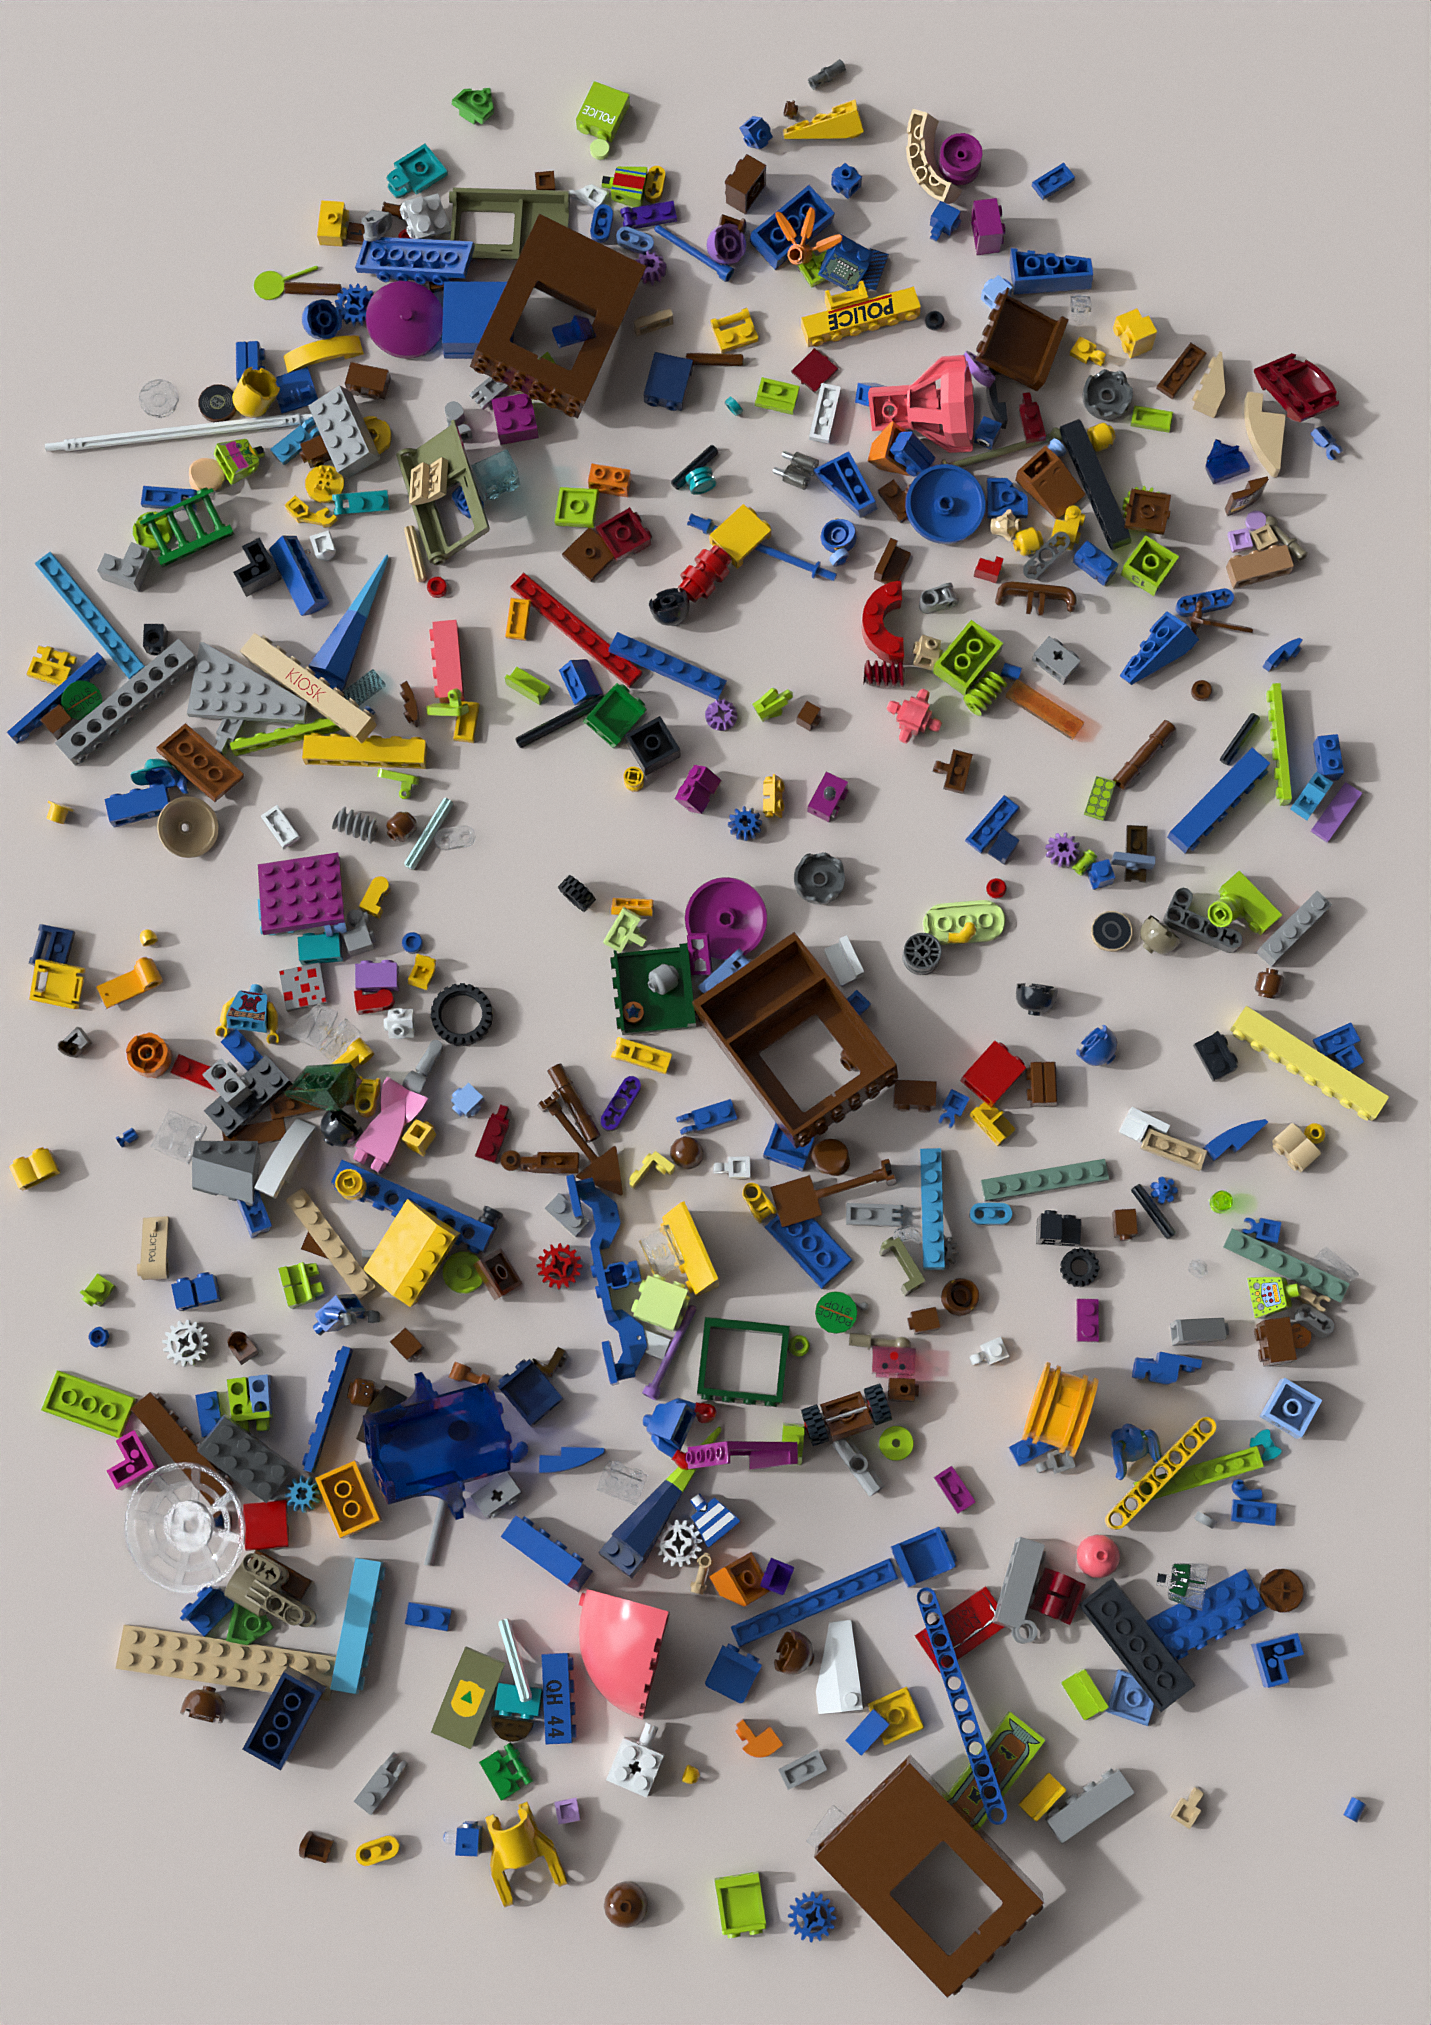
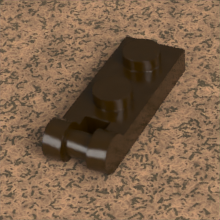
M1126 826L1125 853L1147 855L1148 826ZM1125 866L1124 882L1138 880L1139 883H1145L1146 869L1139 868V872H1132V870L1127 869Z

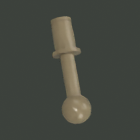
M1267 516L1265 525L1269 524L1273 533L1287 545L1290 554L1298 562L1303 561L1308 552L1297 543L1296 538L1290 539L1278 527V520L1275 517Z
M850 1333L849 1346L865 1347L870 1350V1346L894 1348L898 1353L904 1354L911 1347V1343L906 1337H898L896 1340L872 1338L871 1333L869 1335Z

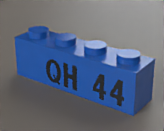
M569 1653L541 1654L545 1745L573 1743V1738H577L576 1724L572 1725V1715H576L575 1702H571V1693H575L574 1679L570 1680V1671L574 1670L573 1657H569Z

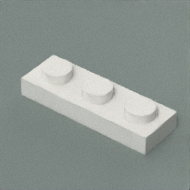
M821 384L809 440L829 443L841 391L840 386Z

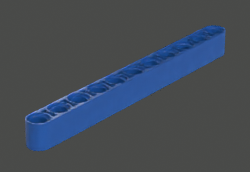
M925 1587L918 1591L917 1602L987 1817L992 1824L1001 1825L1007 1819V1810L936 1594L931 1588ZM928 1592L932 1594L933 1600L931 1603L924 1604L921 1602L920 1598L923 1593ZM934 1613L940 1617L938 1624L930 1625L927 1618L930 1614ZM937 1635H944L947 1642L944 1646L939 1647L935 1645L934 1639ZM945 1656L952 1657L954 1660L953 1666L944 1668L941 1664L942 1658ZM953 1677L961 1681L960 1687L956 1690L948 1686L949 1680ZM965 1699L967 1701L968 1707L965 1711H958L956 1709L955 1703L957 1700ZM970 1720L975 1724V1730L972 1733L963 1731L962 1725L965 1721ZM973 1742H978L982 1746V1752L979 1755H973L969 1751V1747ZM980 1764H986L989 1767L990 1771L986 1777H980L976 1772ZM987 1786H993L996 1789L997 1794L995 1798L987 1799L984 1796V1789ZM994 1808L1003 1810L1004 1817L1001 1821H994L991 1818V1811Z

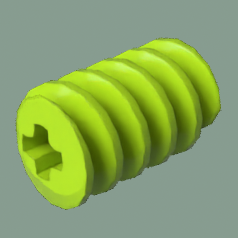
M987 671L984 677L979 679V683H976L974 688L969 690V694L963 697L964 703L972 713L981 716L982 714L979 709L985 711L987 707L984 703L991 705L990 697L996 699L997 695L995 692L1001 694L1002 689L1000 686L1006 688L1007 683L996 673Z

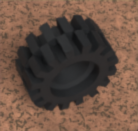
M568 875L558 886L559 891L563 893L567 900L571 901L574 906L583 912L596 901L592 892L571 875Z
M1074 1248L1062 1258L1060 1263L1062 1278L1067 1281L1066 1283L1072 1284L1073 1287L1088 1286L1099 1274V1260L1096 1259V1255L1092 1254L1089 1249ZM1075 1260L1085 1261L1088 1266L1087 1273L1076 1275L1072 1270V1263Z

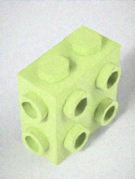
M656 1274L653 1277L648 1276L647 1280L643 1279L639 1288V1292H642L640 1299H635L631 1309L634 1312L633 1316L636 1319L674 1332L675 1328H680L683 1316H680L682 1309L687 1308L691 1297L688 1296V1290L685 1289L684 1284L674 1281L673 1284L665 1282L666 1278Z

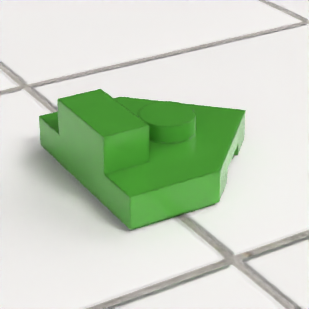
M483 88V90L463 89L452 99V105L459 109V115L473 125L477 122L480 124L485 123L494 114L491 88Z
M235 1602L226 1641L248 1646L274 1627L266 1615L259 1617Z

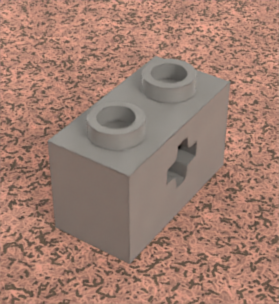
M1050 636L1034 652L1032 658L1033 662L1061 684H1064L1081 661L1076 653L1068 651L1058 639H1053Z
M505 1471L471 1495L483 1515L486 1518L491 1516L493 1519L503 1512L501 1508L506 1504L511 1506L521 1499L519 1495L522 1494V1491L509 1472ZM495 1491L503 1492L501 1501L493 1500Z

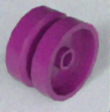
M956 133L949 136L942 143L938 165L940 173L947 182L954 185H966L978 176L983 156L982 146L979 141L972 135Z

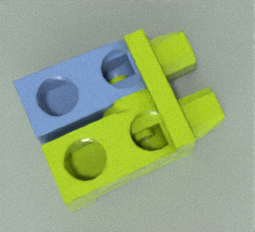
M271 1375L227 1379L231 1419L248 1432H250L249 1421L256 1420L257 1431L270 1430V1418H273Z

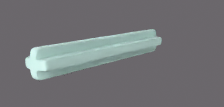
M444 798L406 859L404 865L411 870L416 868L453 807L451 800Z
M504 1619L499 1621L500 1631L520 1701L526 1702L532 1699V1694L510 1619Z

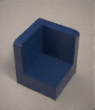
M1002 829L988 854L1005 865L1020 840Z

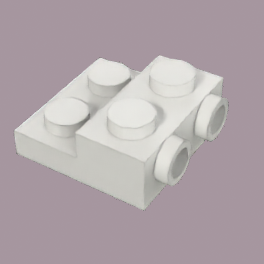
M438 193L424 198L420 196L403 201L400 213L402 218L406 219L408 224L407 232L410 238L430 239L451 232V227Z

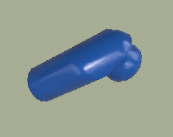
M523 1441L518 1442L511 1452L499 1451L498 1461L508 1463L520 1462L528 1453L527 1443Z
M1236 1479L1233 1482L1232 1491L1241 1500H1262L1261 1489L1249 1490L1241 1479Z

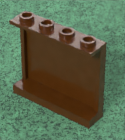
M1007 287L1002 293L999 292L995 298L994 303L996 307L991 310L988 316L990 322L982 332L984 338L977 345L976 352L978 354L975 360L1037 392L1047 380L1069 319L1061 316L1056 321L1008 296L1010 288Z

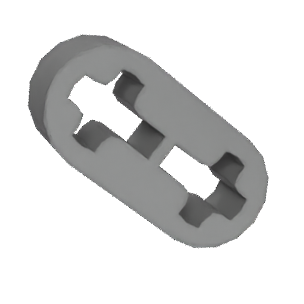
M1303 1304L1295 1311L1296 1321L1316 1336L1326 1338L1333 1332V1321L1313 1306Z

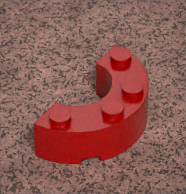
M901 581L887 583L871 594L863 609L861 625L863 639L869 650H872L879 659L887 663L893 661L895 665H898L899 662H902L903 665V637H897L889 633L884 626L883 619L892 610L901 608Z

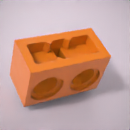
M591 463L588 487L589 489H599V492L603 494L628 498L632 480L631 470Z

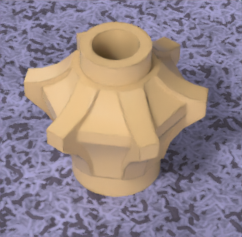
M1011 509L1007 510L1002 516L991 520L992 534L1003 536L1007 541H1012L1017 531H1021L1022 528L1021 519H1017Z

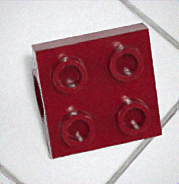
M1045 1567L1036 1588L1033 1603L1029 1608L1067 1625H1071L1086 1584Z

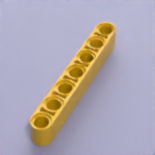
M1203 1417L1197 1420L1107 1513L1105 1523L1108 1528L1119 1530L1125 1527L1216 1431V1423L1212 1418ZM1201 1422L1209 1424L1210 1431L1208 1433L1201 1431ZM1187 1437L1194 1439L1195 1447L1193 1449L1186 1446L1185 1440ZM1173 1452L1180 1455L1179 1464H1174L1171 1461L1170 1456ZM1157 1468L1165 1470L1166 1476L1164 1479H1159L1156 1476ZM1143 1483L1150 1485L1151 1492L1149 1495L1142 1493L1141 1485ZM1128 1498L1136 1502L1134 1510H1129L1126 1507ZM1113 1514H1118L1121 1517V1524L1119 1526L1112 1524L1111 1516Z

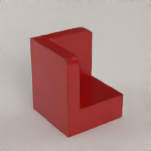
M996 556L994 562L979 558L973 577L996 584L1004 558Z

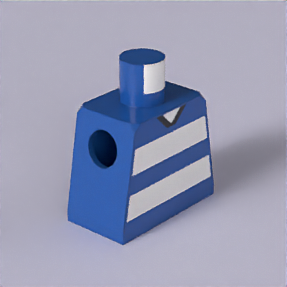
M699 1493L690 1501L697 1510L691 1518L708 1548L741 1522L715 1497L707 1503Z

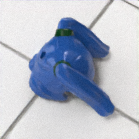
M1126 1423L1122 1428L1115 1429L1111 1434L1113 1459L1117 1468L1115 1477L1118 1480H1123L1126 1476L1127 1462L1137 1461L1148 1453L1155 1462L1162 1457L1159 1438L1156 1432L1151 1429L1142 1431L1136 1426Z

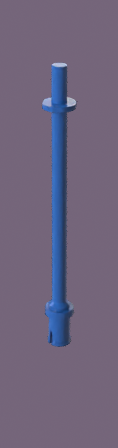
M693 513L690 514L688 519L690 521L687 522L688 526L702 530L706 535L719 527L714 524L712 519L708 518L706 520ZM761 543L755 548L757 551L812 572V578L814 579L816 575L832 581L836 579L837 574L821 568L820 561L814 565Z

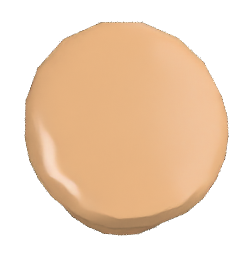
M198 459L189 468V482L194 490L199 491L207 487L216 491L225 480L223 470L214 459Z

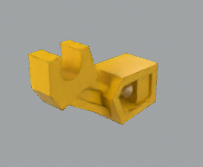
M296 495L284 505L287 512L298 523L306 522L327 528L338 521L334 514L331 518H326V515L330 513L327 507L316 513L310 512L309 507ZM301 509H303V510L305 511V512H303V513H301V514H299V515H298V513H297V512L300 511Z

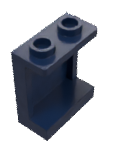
M655 352L643 394L644 403L652 407H665L670 411H682L689 377L692 376L693 360Z
M523 1359L515 1366L516 1371L511 1375L509 1373L505 1374L499 1380L500 1384L497 1387L532 1427L564 1399L531 1359L527 1361Z

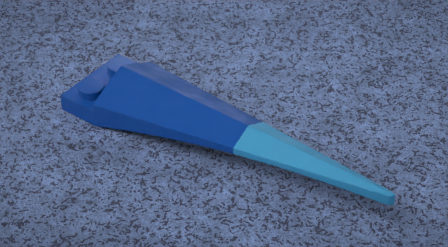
M388 554L383 558L309 664V668L315 672V677L318 679L320 677L324 678L333 690L336 687L343 692L346 687L372 603L388 562Z

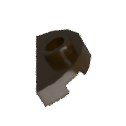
M491 1716V1726L499 1738L508 1742L519 1741L527 1737L534 1725V1722Z

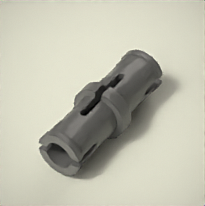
M839 59L832 65L823 67L816 75L808 78L810 87L815 90L820 85L831 82L836 75L846 70L845 64Z

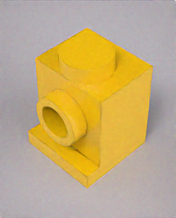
M415 1119L402 1137V1140L408 1149L424 1157L426 1149L437 1134L433 1130L434 1126L431 1123Z

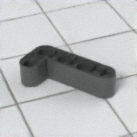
M1179 888L1173 895L1163 919L1164 924L1175 931L1226 953L1237 951L1243 940L1241 934L1229 927H1217L1208 918L1189 911L1188 909L1193 899L1192 892L1188 888ZM1177 896H1184L1187 899V902H1180L1177 899ZM1174 913L1178 915L1179 920L1173 921L1169 914ZM1188 922H1195L1198 925V929L1190 928ZM1208 930H1214L1217 933V937L1209 936ZM1230 939H1233V940H1234V941H1233V943H1234L1233 945L1229 944V943H1230Z

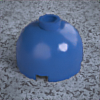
M320 299L313 301L305 307L302 313L303 328L314 339L332 338L336 336L335 334L342 327L340 310L338 307L335 308L330 300Z
M1102 1025L1103 1029L1097 1027L1090 1032L1081 1042L1084 1045L1082 1049L1077 1048L1076 1055L1088 1065L1100 1066L1105 1063L1109 1064L1116 1057L1117 1038L1106 1025Z

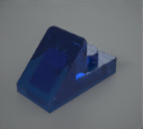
M574 315L571 322L552 328V333L559 348L596 337L589 318Z

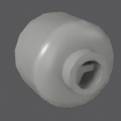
M662 964L649 973L648 986L653 992L664 995L678 986L679 974L673 966Z

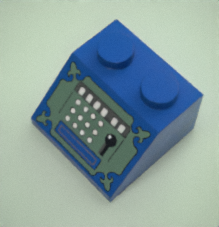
M842 235V241L827 250L818 275L846 291H851L855 289L868 269L873 252Z

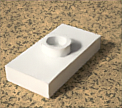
M278 805L261 815V818L283 849L301 839Z

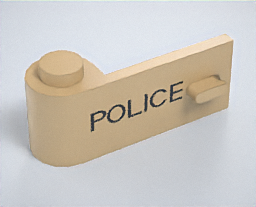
M168 1216L143 1218L140 1264H137V1275L141 1276L142 1280L169 1278L170 1265L167 1257Z

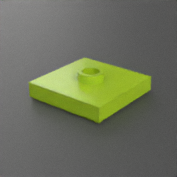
M560 487L554 520L555 526L594 528L600 493L599 489Z

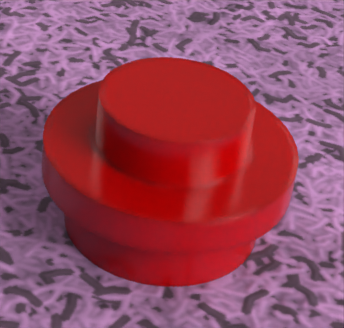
M999 878L991 879L986 886L987 894L994 899L1003 897L1007 890L1006 883Z

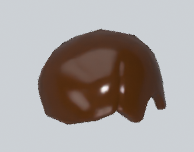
M683 1136L678 1138L670 1148L671 1159L677 1166L693 1169L703 1160L704 1150L701 1144L692 1137Z

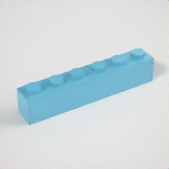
M355 1558L330 1690L359 1694V1690L364 1688L365 1677H362L363 1669L367 1668L369 1663V1655L366 1653L368 1646L372 1645L374 1633H371L372 1624H376L378 1616L375 1606L376 1602H380L382 1589H379L380 1580H384L386 1574V1567H383V1562Z

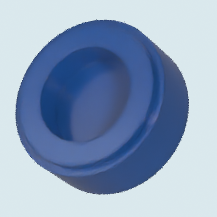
M410 932L403 937L402 946L406 952L415 954L422 949L423 940L419 934Z

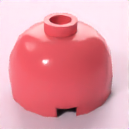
M1096 1534L1088 1536L1081 1541L1077 1548L1078 1566L1083 1573L1092 1578L1107 1577L1119 1565L1120 1553L1118 1546L1105 1535Z

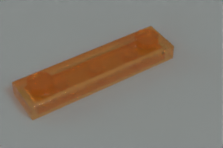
M1016 679L1006 693L1005 697L1071 740H1074L1085 723L1018 679Z

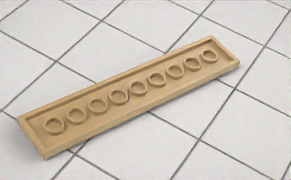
M123 1625L115 1669L273 1692L283 1671L290 1666L326 1686L320 1700L330 1701L332 1695L330 1687L336 1656L257 1644H249L247 1646L228 1642L224 1639Z

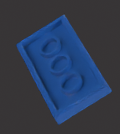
M777 1215L764 1227L821 1289L853 1261L814 1218L782 1228L779 1216Z

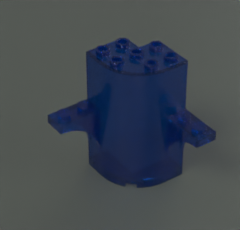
M423 1372L414 1374L415 1391L407 1400L397 1406L363 1415L365 1444L368 1459L371 1458L373 1466L372 1473L388 1505L415 1497L433 1496L448 1503V1508L455 1520L464 1518V1509L466 1508V1502L463 1497V1492L465 1491L464 1483L511 1470L513 1455L510 1444L512 1443V1436L509 1431L505 1430L501 1419V1414L504 1413L503 1405L500 1401H497L494 1391L489 1389L486 1382L439 1395L437 1391L433 1390L430 1379H426Z

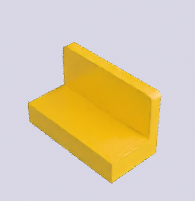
M1048 1772L1018 1805L1037 1822L1067 1789Z

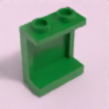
M618 683L609 690L583 720L588 727L612 748L617 746L624 735L647 711L644 707L645 703L641 699L634 698L629 694L630 690L625 685H619Z

